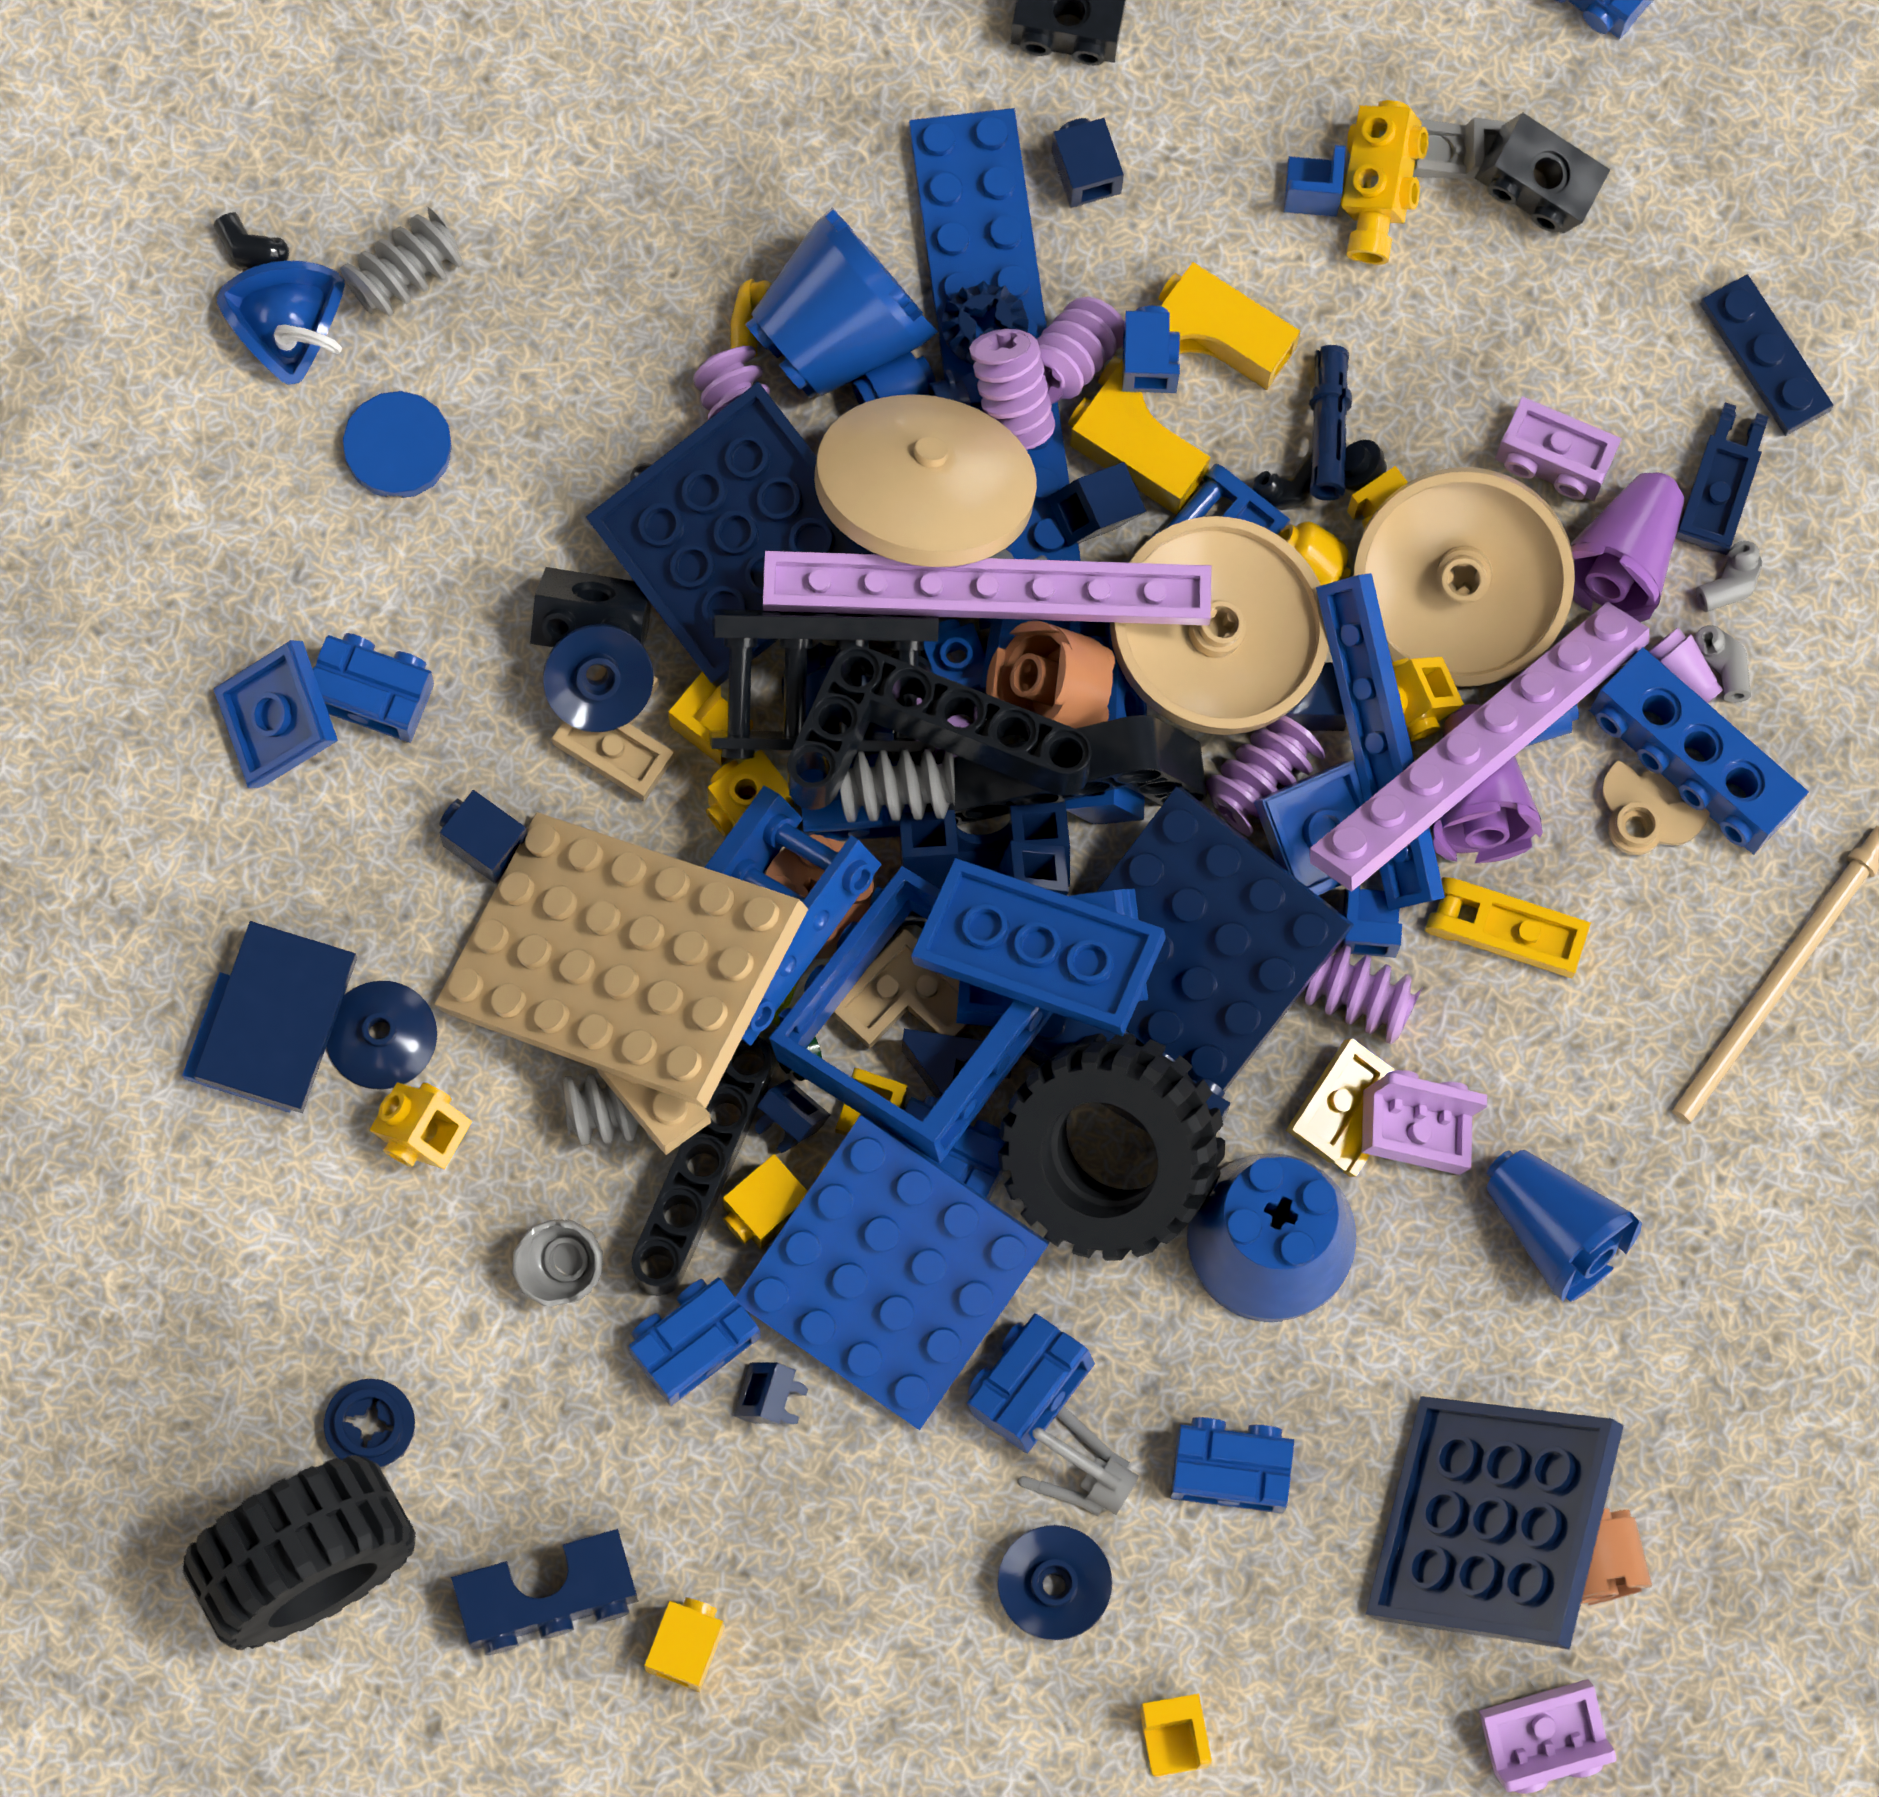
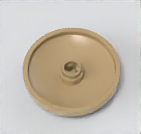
M927 395L883 397L858 405L844 413L829 427L823 436L818 450L814 477L816 493L824 512L848 538L867 550L885 558L927 567H951L971 564L987 559L1006 549L1022 534L1032 514L1037 489L1036 473L1032 460L1025 447L1008 428L990 415L974 407L954 400Z
M1458 467L1437 470L1411 480L1397 489L1379 506L1369 520L1361 537L1354 565V576L1372 573L1391 660L1394 662L1403 658L1414 659L1442 656L1455 686L1461 687L1485 685L1506 679L1519 673L1540 658L1552 645L1563 628L1574 594L1575 570L1572 548L1564 527L1555 512L1544 499L1522 482L1502 473L1482 468Z
M1221 516L1199 517L1182 521L1162 530L1149 539L1129 562L1212 565L1211 619L1209 625L1110 622L1112 646L1122 673L1138 696L1161 716L1187 729L1202 733L1218 735L1246 733L1268 726L1284 717L1297 706L1316 683L1325 664L1329 649L1316 587L1321 585L1302 555L1279 535L1260 525L1238 518Z

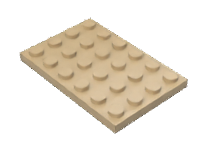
M536 812L527 829L528 834L522 845L519 844L439 994L435 1005L443 1012L456 1018L706 1108L799 929L808 908L800 899Z

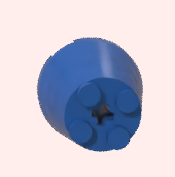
M833 207L814 223L752 311L753 318L745 324L765 349L768 348L777 359L782 355L786 357L779 366L799 389H802L810 399L817 393L823 396L923 346L938 333L936 328L922 315L923 312L862 240L855 235L852 228Z
M1265 1153L1251 1155L1236 1160L1219 1170L1221 1174L1215 1188L1206 1198L1202 1208L1188 1223L1187 1249L1190 1260L1206 1292L1227 1310L1241 1317L1260 1322H1282L1283 1320L1294 1319L1323 1306L1335 1295L1345 1281L1356 1250L1357 1237L1354 1216L1339 1186L1331 1177L1315 1165L1303 1159L1285 1154ZM1278 1206L1289 1210L1281 1230L1270 1226Z

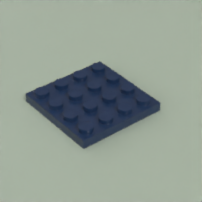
M756 382L586 516L596 532L716 688L729 679V647L724 646V638H714L711 631L712 609L763 610L765 551L875 554L848 538L824 512L819 502L814 482L817 456L759 382ZM758 638L757 647L752 648L751 661L779 639Z
M1176 787L1096 891L1135 889L1139 920L1164 928L1166 939L1146 983L1148 1000L1138 1001L1126 1030L1134 1034L1144 1045L1150 1039L1165 1045L1164 1053L1174 1060L1181 1055L1193 1066L1187 1072L1192 1080L1196 1076H1202L1218 1085L1224 1092L1354 926L1351 921L1182 787Z
M1420 1396L1366 1615L1384 1622L1570 1650L1624 1425L1612 1418Z

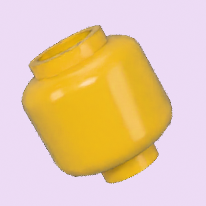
M1305 521L1296 526L1289 524L1279 532L1278 535L1292 545L1310 565L1321 586L1350 577L1351 570L1346 567L1349 555L1346 544L1316 523Z

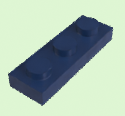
M1748 274L1702 299L1700 306L1785 436L1832 410L1833 403Z

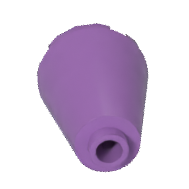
M1660 472L1639 474L1571 542L1575 570L1573 600L1580 607L1591 612L1593 601L1601 606L1609 602L1639 622L1650 619L1661 599L1684 504L1683 493L1673 478Z
M1470 704L1456 710L1444 723L1443 738L1482 705ZM1515 756L1433 823L1431 828V836L1436 853L1447 860L1457 862L1456 853L1478 852L1475 863L1497 862L1525 853L1532 848L1531 838L1535 834L1540 838L1543 833L1541 817Z

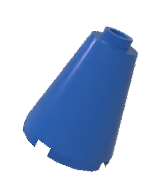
M1510 1150L1504 1152L1491 1164L1487 1171V1175L1490 1177L1486 1187L1488 1193L1553 1294L1563 1302L1565 1297L1570 1302L1575 1301L1594 1288L1614 1269L1607 1264L1613 1258L1617 1249L1619 1248L1627 1254L1641 1232L1642 1222L1632 1212L1527 1150H1520L1515 1154Z

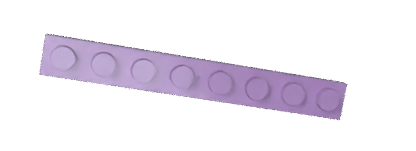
M765 551L763 611L1209 625L1211 619L1212 565L987 558L960 566L927 567L898 562L876 554Z
M1605 603L1310 848V863L1352 892L1631 659L1642 647H1645L1649 643L1650 628L1611 603Z

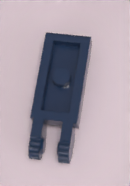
M1726 402L1721 410L1714 434L1710 435L1706 443L1676 535V539L1724 555H1728L1761 457L1762 451L1758 449L1769 417L1757 413L1755 418L1751 420L1746 434L1748 439L1745 446L1726 440L1728 432L1732 429L1736 418V405Z

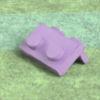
M1522 396L1500 443L1495 460L1504 463V467L1514 475L1528 479L1535 476L1554 484V488L1566 497L1581 500L1585 497L1595 502L1622 438Z
M1395 1070L1388 1072L1383 1078L1364 1089L1362 1153L1461 1175L1471 1169L1472 1116L1487 1107V1095L1469 1091L1465 1084L1459 1082L1435 1083L1419 1079L1417 1073L1412 1071Z
M1589 1679L1479 1710L1494 1774L1506 1792L1533 1793L1545 1788L1548 1781L1569 1775L1575 1778L1588 1777L1600 1772L1603 1765L1617 1761L1615 1750L1606 1738L1595 1688Z

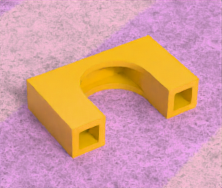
M1194 262L1191 263L1183 276L1174 273L1159 295L1158 300L1162 302L1161 307L1166 308L1170 312L1169 331L1180 333L1179 354L1194 352L1213 356L1268 390L1297 349L1300 330ZM1114 356L1099 378L1098 383L1102 385L1100 391L1092 401L1085 397L1069 419L1068 425L1072 427L1070 446L1105 469L1124 462L1138 491L1177 515L1203 481V476L1208 472L1211 457L1161 425L1148 410L1142 392H1122L1123 359Z

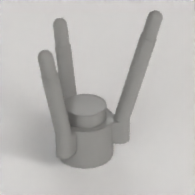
M1063 1406L1056 1417L1100 1458L1097 1457L1094 1462L1041 1428H1035L1033 1436L1087 1473L1080 1487L1088 1491V1495L1026 1476L1020 1477L1018 1484L1023 1488L1081 1506L1096 1516H1099L1103 1508L1116 1515L1129 1496L1139 1476L1127 1469L1130 1462L1112 1452Z

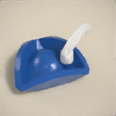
M305 261L266 263L238 274L228 281L218 293L216 298L218 307L230 327L254 356L279 380L287 385L300 383L304 379L321 347L336 354H340L342 347L335 340L326 336L337 312L345 287L344 279L333 269Z

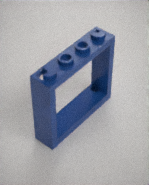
M901 866L883 889L880 887L876 888L871 897V907L858 923L854 921L845 928L838 940L837 951L825 966L823 964L818 965L811 972L804 986V994L792 1009L786 1008L779 1014L781 1022L769 1039L778 1062L860 1114L864 1113L892 1134L940 1164L1052 1016L1053 1012L1014 1000L923 1122L806 1049L909 913L914 911L928 919L941 889Z

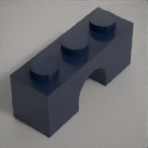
M1066 802L1010 806V820L1008 824L1001 830L986 835L969 834L959 829L956 825L955 810H947L944 819H937L934 811H927L924 813L922 820L914 819L912 813H902L899 820L901 865L939 889L942 888L955 858L996 872L1010 841L1064 846L1068 887H1070V839Z
M614 1529L563 1544L568 1563V1575L560 1590L545 1598H533L520 1592L514 1585L507 1561L451 1577L472 1650L483 1648L486 1656L495 1655L518 1647L517 1637L539 1631L541 1639H549L573 1631L572 1621L595 1615L596 1622L603 1623L628 1615L630 1613L628 1605L639 1601L619 1530Z

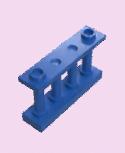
M765 785L704 867L800 899L808 908L799 929L741 1039L749 1046L753 1044L761 1031L770 1025L779 1006L859 895L868 889L875 873L882 865L853 836H850L840 851L836 852L798 830L797 826L803 818L779 793ZM782 847L825 871L806 898L764 874Z

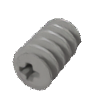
M427 207L429 220L418 214L410 218L412 233L401 226L392 231L395 246L383 238L375 243V251L378 258L367 251L358 255L360 270L349 263L340 267L341 273L352 293L370 314H373L372 310L374 308H378L389 317L393 315L394 312L389 299L393 295L405 304L410 303L411 298L407 285L410 283L423 292L427 291L429 288L424 275L427 271H430L441 280L446 277L442 265L444 259L449 260L458 268L464 265L456 240L444 222L431 208Z
M924 749L919 765H914L909 751L902 750L897 766H892L886 750H880L875 766L869 767L864 752L857 751L853 766L849 768L840 787L842 810L848 822H855L860 807L864 806L869 820L878 821L882 807L886 805L891 819L899 821L905 804L909 805L912 815L916 820H922L927 804H931L937 819H944L949 804L953 803L955 806L953 754L945 751L942 763L936 764L931 750Z
M587 1074L583 1091H578L572 1076H565L564 1094L569 1137L571 1131L575 1130L582 1146L589 1145L593 1129L597 1128L604 1144L611 1143L616 1127L620 1126L626 1141H634L640 1123L608 1084H606L605 1089H601L595 1075Z

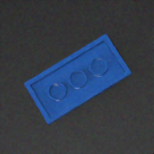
M955 858L911 957L916 966L1123 1037L1166 939L1164 928Z

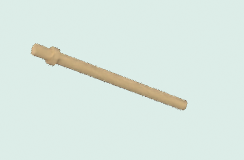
M1879 826L1874 828L1861 848L1852 849L1847 856V860L1850 863L1672 1110V1113L1685 1123L1690 1124L1866 877L1868 875L1874 877L1878 872Z

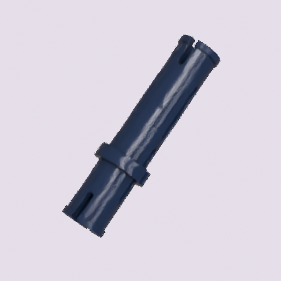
M1324 345L1320 347V350L1315 351V384L1309 394V406L1313 410L1314 417L1310 493L1316 499L1332 501L1339 499V495H1345L1346 415L1352 406V393L1348 389L1347 383L1348 350L1338 345Z

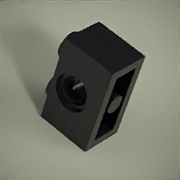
M1017 0L1012 22L1011 44L1019 45L1021 50L1035 56H1047L1052 51L1072 55L1075 61L1085 65L1096 66L1102 64L1103 61L1115 63L1126 0ZM1064 14L1076 16L1081 22L1073 26H1066L1059 23L1056 18Z
M1522 112L1501 126L1474 179L1487 186L1489 194L1498 201L1506 204H1515L1532 215L1531 219L1538 227L1548 232L1564 234L1584 222L1611 169ZM1534 168L1544 175L1546 188L1541 187L1536 182L1533 173Z
M545 567L535 593L530 644L554 647L560 639L575 629L588 625L605 624L629 632L644 646L649 629L651 603L634 581Z

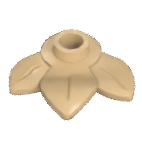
M1618 760L1608 771L1603 781V798L1612 813L1608 823V833L1613 844L1624 853L1643 855L1655 849L1658 844L1683 845L1701 832L1709 818L1710 812L1705 808L1703 810H1696L1686 802H1681L1682 797L1678 789L1663 775L1655 774L1650 770L1644 771L1639 776L1630 766ZM1632 820L1639 821L1645 828V834L1641 837L1631 836L1626 830V823Z

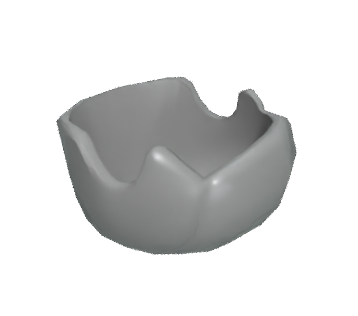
M563 1219L549 1220L534 1226L523 1236L513 1252L512 1273L522 1293L539 1304L553 1307L572 1303L591 1293L592 1288L597 1285L603 1273V1251L593 1232L577 1222ZM555 1265L566 1274H563L560 1271H558Z

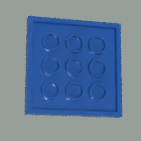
M862 1113L735 1298L749 1313L912 1426L921 1430L1045 1251L1049 1241Z

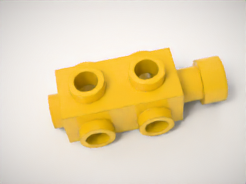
M1383 100L1378 103V106L1359 105L1357 121L1351 124L1348 131L1347 147L1350 161L1348 172L1344 174L1343 192L1340 204L1348 215L1357 221L1356 230L1350 233L1346 253L1347 257L1354 261L1375 265L1388 263L1392 239L1388 236L1390 223L1405 224L1407 209H1416L1419 202L1420 186L1418 179L1413 177L1415 160L1424 159L1427 154L1428 131L1426 127H1421L1422 122L1405 103ZM1380 131H1386L1383 136L1379 137ZM1372 176H1378L1377 184L1370 188Z

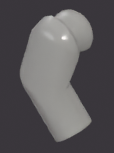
M1750 541L1735 543L1730 549V555L1727 559L1722 578L1697 586L1696 597L1704 612L1744 600L1753 594L1762 568V559L1759 556L1760 551L1754 543Z
M1707 625L1702 627L1695 635V642L1708 665L1722 675L1724 699L1733 703L1746 701L1751 697L1747 653L1744 646L1717 626Z

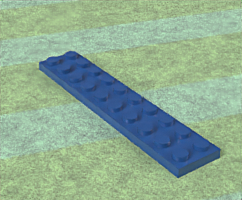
M1015 108L909 120V132L943 373L950 369L955 382L962 380L967 388L971 407L982 412L981 401L983 397L978 391L977 383L979 379L975 376L973 365L958 358L949 349L943 337L942 318L946 303L950 302L958 294L961 287L970 288L979 285L982 281L996 287L1005 285L1009 292L1018 300L1022 299L1027 318L1029 319L1028 333L1037 339L1047 327ZM993 307L983 317L970 316L976 321L975 339L980 334H984L987 328L1000 329V327L994 324L995 308ZM1058 402L1051 404V411L1055 420L1053 434L1045 443L1027 450L1035 468L1037 489L1032 514L1022 534L1006 548L1013 555L1014 559L1032 560L1040 555H1044L1047 560L1081 561L1079 544L1069 547L1047 499L1048 496L1070 483ZM978 618L979 628H990L992 618Z

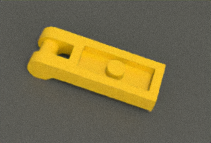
M1451 877L1441 878L1445 898L1440 899L1436 913H1430L1425 927V931L1428 934L1449 941H1458L1571 979L1574 977L1591 922ZM1467 905L1478 909L1473 923L1458 919L1461 906Z

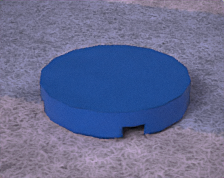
M404 391L381 393L362 403L348 420L343 437L346 464L356 481L373 494L387 497V495L393 497L401 496L402 498L414 497L433 487L446 472L452 450L449 425L439 408L420 395Z

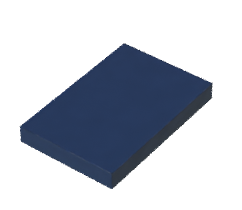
M250 921L194 1075L196 1081L303 1114L357 961L356 953Z

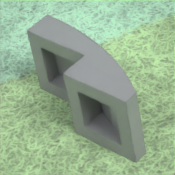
M1474 117L1467 125L1419 119L1422 122L1421 127L1427 128L1429 141L1425 158L1415 160L1413 176L1474 179L1501 126L1507 122Z

